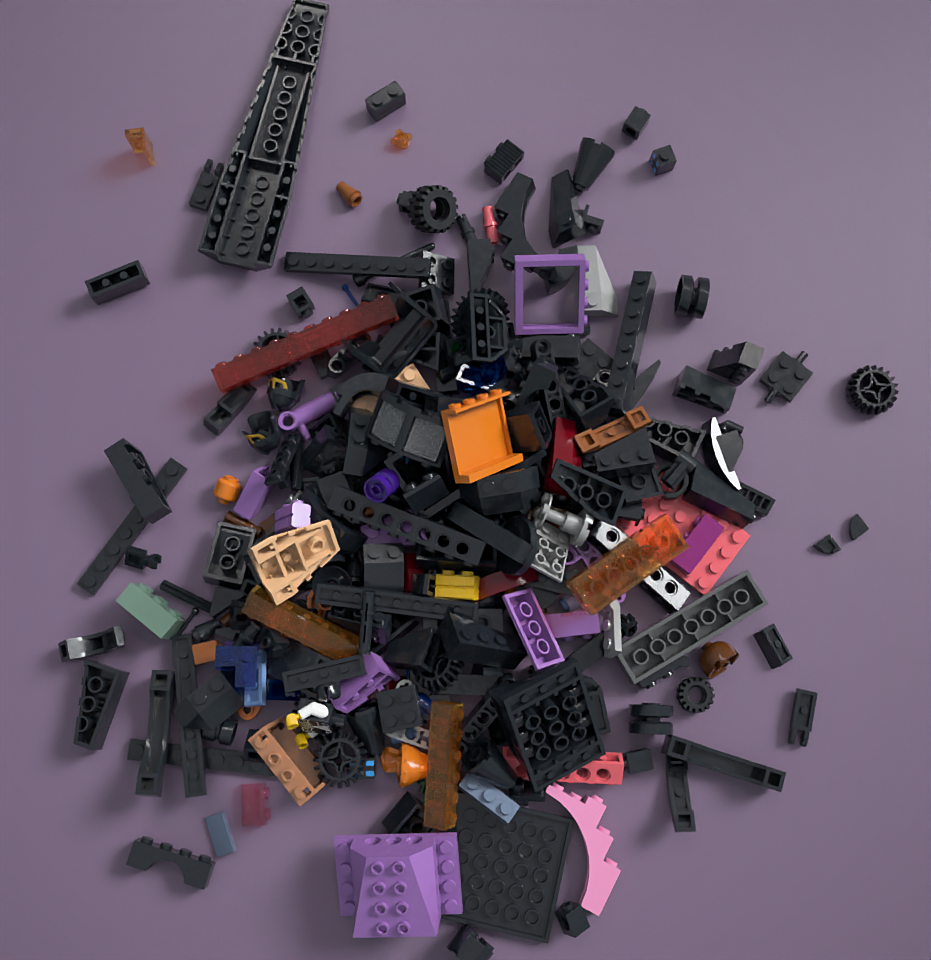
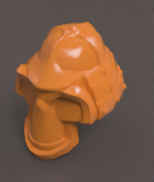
M404 741L400 743V749L385 747V750L380 755V763L386 773L396 772V775H398V786L402 788L428 777L433 767L427 754L420 752L417 746Z

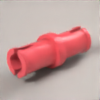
M486 206L482 208L485 222L483 228L486 230L487 239H491V245L499 244L498 222L495 221L493 206Z

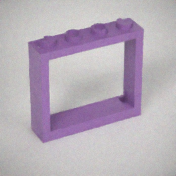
M584 254L515 255L516 335L584 333V326H587V315H584V309L588 308V297H585V290L589 288V281L585 279L586 272H589V260H586ZM579 266L577 323L523 324V267Z

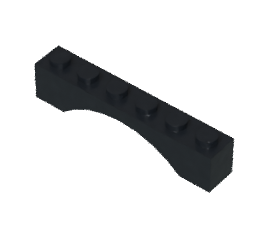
M152 670L149 689L148 731L135 794L138 796L161 797L176 687L175 673L173 671Z
M665 735L661 750L662 754L778 792L782 791L786 772L733 756L681 737Z

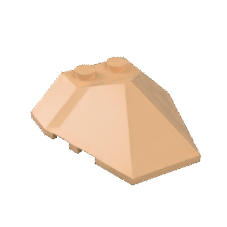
M325 520L268 537L250 548L247 552L260 581L277 606L299 591L297 588L305 580L309 581L312 578L311 574L319 566L322 568L340 550L331 522Z

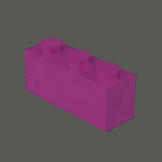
M707 514L702 517L697 516L691 524L694 526L690 532L686 531L681 537L682 543L680 546H675L669 553L670 559L668 562L686 576L691 574L725 529Z

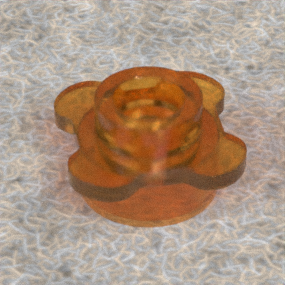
M397 129L394 138L391 139V143L394 146L396 145L397 148L407 149L412 135Z

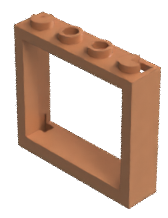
M282 716L263 726L248 741L298 805L302 806L327 783L322 782L317 777L321 769L314 770V767L319 765V762H313V758H317V756L309 746L299 749L295 742L298 732L295 729L289 730L286 724V717ZM280 722H283L285 725L282 730L278 726ZM306 787L309 789L307 793L303 791Z

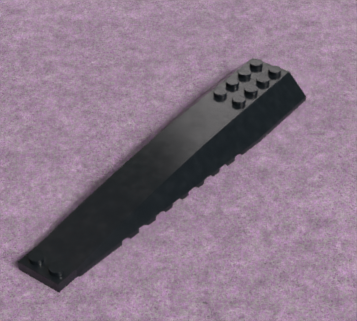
M293 0L290 12L287 13L274 45L275 49L269 57L268 66L264 70L261 83L256 89V95L250 104L248 115L245 116L242 130L238 133L237 142L230 153L231 157L226 163L219 180L198 247V252L220 264L256 272L270 269L273 266L292 200L326 19L330 9L329 4L312 0Z

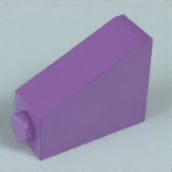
M266 464L252 472L233 509L241 518L251 520L256 517L277 483L270 486L264 484L267 474L271 469L270 465Z

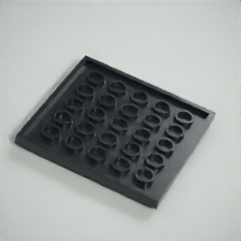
M456 791L447 833L457 832L463 912L462 914H442L441 918L548 944L574 819L520 806L511 821L505 825L466 794Z

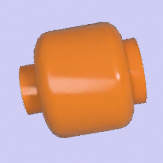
M230 475L218 478L213 494L218 498L217 501L219 503L228 505L229 502L237 501L242 487L238 482L239 479Z

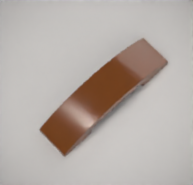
M641 405L626 412L623 417L593 431L592 429L575 435L573 438L582 454H586L610 446L641 430L652 421Z

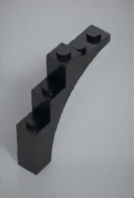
M519 172L516 173L494 206L497 217L503 221L497 233L500 242L507 246L500 257L504 268L511 272L515 271V255H538L527 241L525 233L526 211L536 187L533 178ZM555 266L523 267L527 272H534L546 281L549 279L555 282L558 278Z

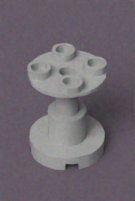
M544 492L541 497L540 506H536L532 517H534L532 523L536 531L540 529L546 519L558 524L560 530L570 534L569 544L576 547L582 546L590 532L587 530L588 525L593 523L594 517L586 509H582L578 515L568 511L562 514L550 509L552 494Z

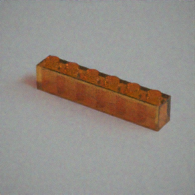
M256 585L250 591L241 611L249 618L256 619L267 627L280 631L286 637L293 638L301 642L302 645L311 647L319 651L320 654L335 660L357 655L359 636L288 600L276 606L267 590L259 585Z
M446 700L431 702L423 826L443 831L455 827L457 821L456 806L458 801V781L460 778L459 761L461 759V729L464 716L463 703Z

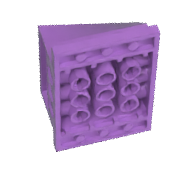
M457 832L335 835L333 840L341 916H354L353 938L437 937L442 914H462L463 904Z

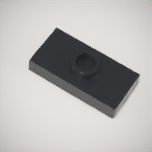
M319 338L304 346L322 380L328 377L326 370L331 356L322 338ZM335 365L331 366L333 370L338 371Z

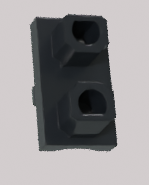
M517 776L516 785L509 789V798L514 801H523L524 806H528L529 801L545 802V788L535 792L530 781H524L522 777Z

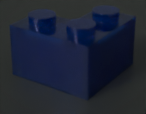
M500 357L491 364L483 363L481 369L462 364L455 379L457 390L475 396L485 393L488 388L503 379L507 369L504 358Z
M216 645L215 670H236L235 691H256L258 646Z

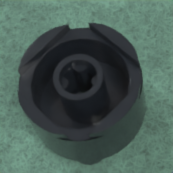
M467 924L459 928L446 946L460 960H489L494 954L492 952L494 947L482 937L478 940V934Z

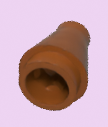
M343 181L337 184L336 190L348 206L356 207L361 203L362 195L360 191Z

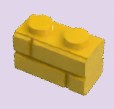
M443 570L442 574H436L435 597L463 600L479 599L480 578L479 576H473L474 572L462 571V575H454L455 571Z

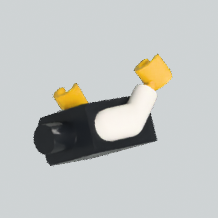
M306 698L300 699L296 714H289L286 717V724L289 730L295 729L300 725L302 731L306 732L305 734H297L295 737V742L299 749H304L308 746V738H313L318 734H333L335 726L345 727L347 722V715L337 714L333 704Z

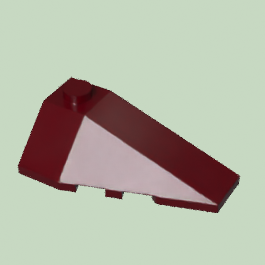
M560 417L555 419L542 491L572 498L550 478V474L556 458L582 468L580 450L573 438L577 435L575 421Z

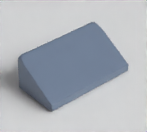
M225 811L206 817L205 820L216 856L220 857L235 852L237 849Z

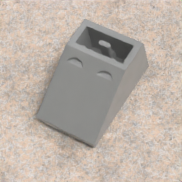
M544 521L540 529L537 530V551L530 567L561 583L569 549L570 535Z

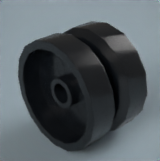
M683 274L680 276L675 295L674 315L685 317L689 312L692 318H703L709 298V278L698 277L694 282L693 276Z
M660 703L629 704V715L641 717V720L629 722V733L673 735V724L667 721H660V718H671L673 716V706L660 705Z

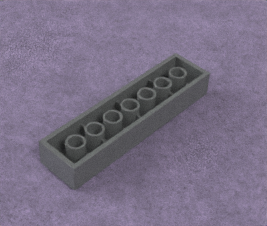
M743 571L683 606L678 611L673 612L622 643V652L616 655L615 658L630 684H636L768 605V602L749 571Z

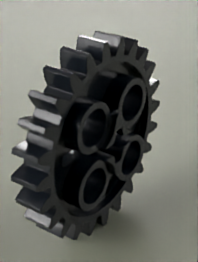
M482 287L481 291L476 288L474 289V293L488 294L505 315L506 321L510 320L507 316L510 311L507 309L508 304L505 302L504 297L497 291L494 292L491 288L486 290ZM461 296L463 300L461 303L456 302L459 306L458 309H452L456 314L450 316L454 321L450 325L454 328L452 332L456 337L465 334L468 297L465 298L464 296Z

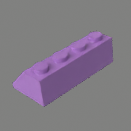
M532 588L503 595L502 599L536 673L549 670L565 661Z

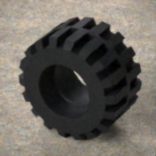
M425 185L417 188V191L412 193L413 198H409L410 206H407V210L410 211L408 217L412 219L410 221L411 224L416 225L415 228L424 233H444L446 230L451 229V224L456 222L455 217H458L456 212L458 205L455 203L457 199L453 197L454 193L448 191V188L442 187V185ZM432 201L436 205V214L433 218L430 214V204Z

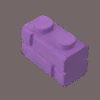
M293 500L291 504L282 505L281 509L275 511L276 523L274 525V532L281 534L310 525L311 506L303 504V501Z

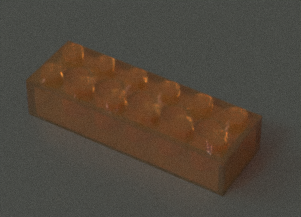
M668 514L660 515L565 581V583L586 614L595 615L688 549L689 545Z

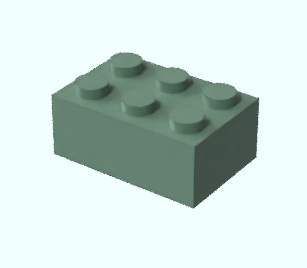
M131 582L116 599V602L159 638L171 640L172 636L185 623V620L182 619L184 615L177 609L168 607L169 603L161 596L153 595L154 590L147 584Z

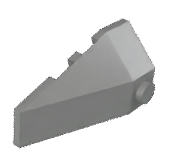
M596 245L577 246L578 254H584L586 260H589V272H586L585 279L589 281V288L585 290V297H588V308L584 309V315H587V317L618 316L617 296Z

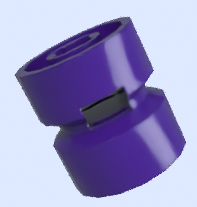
M389 468L381 469L365 482L364 493L370 501L375 503L383 502L399 488V477Z

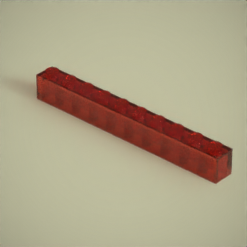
M390 294L379 295L375 297L374 301L369 303L362 302L353 310H343L339 313V316L334 318L332 316L324 318L322 323L317 325L310 324L304 327V330L301 332H291L282 340H272L268 343L269 345L263 348L261 346L255 347L251 350V353L246 355H236L232 361L227 363L226 361L217 363L211 371L219 391L222 393L229 392L342 344L341 340L343 338L346 341H350L397 321L399 316Z

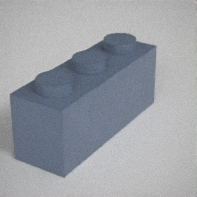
M466 774L458 786L460 791L505 825L511 821L520 808L517 803L492 784L469 774Z

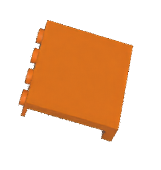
M501 388L490 390V394L476 395L477 399L462 400L463 404L453 403L448 405V409L441 411L455 483H473L524 461L522 453H513L502 400L503 396L511 394L510 391L502 392Z

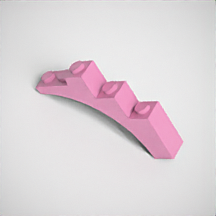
M554 782L552 785L550 784L545 787V792L557 799L570 812L584 840L587 855V873L579 904L599 916L621 872L616 867L617 862L610 858L604 860L614 839L609 835L611 831L602 826L596 828L607 806L602 803V798L594 794L591 797L586 795L582 802L581 796L572 791L570 795L563 791L564 787Z

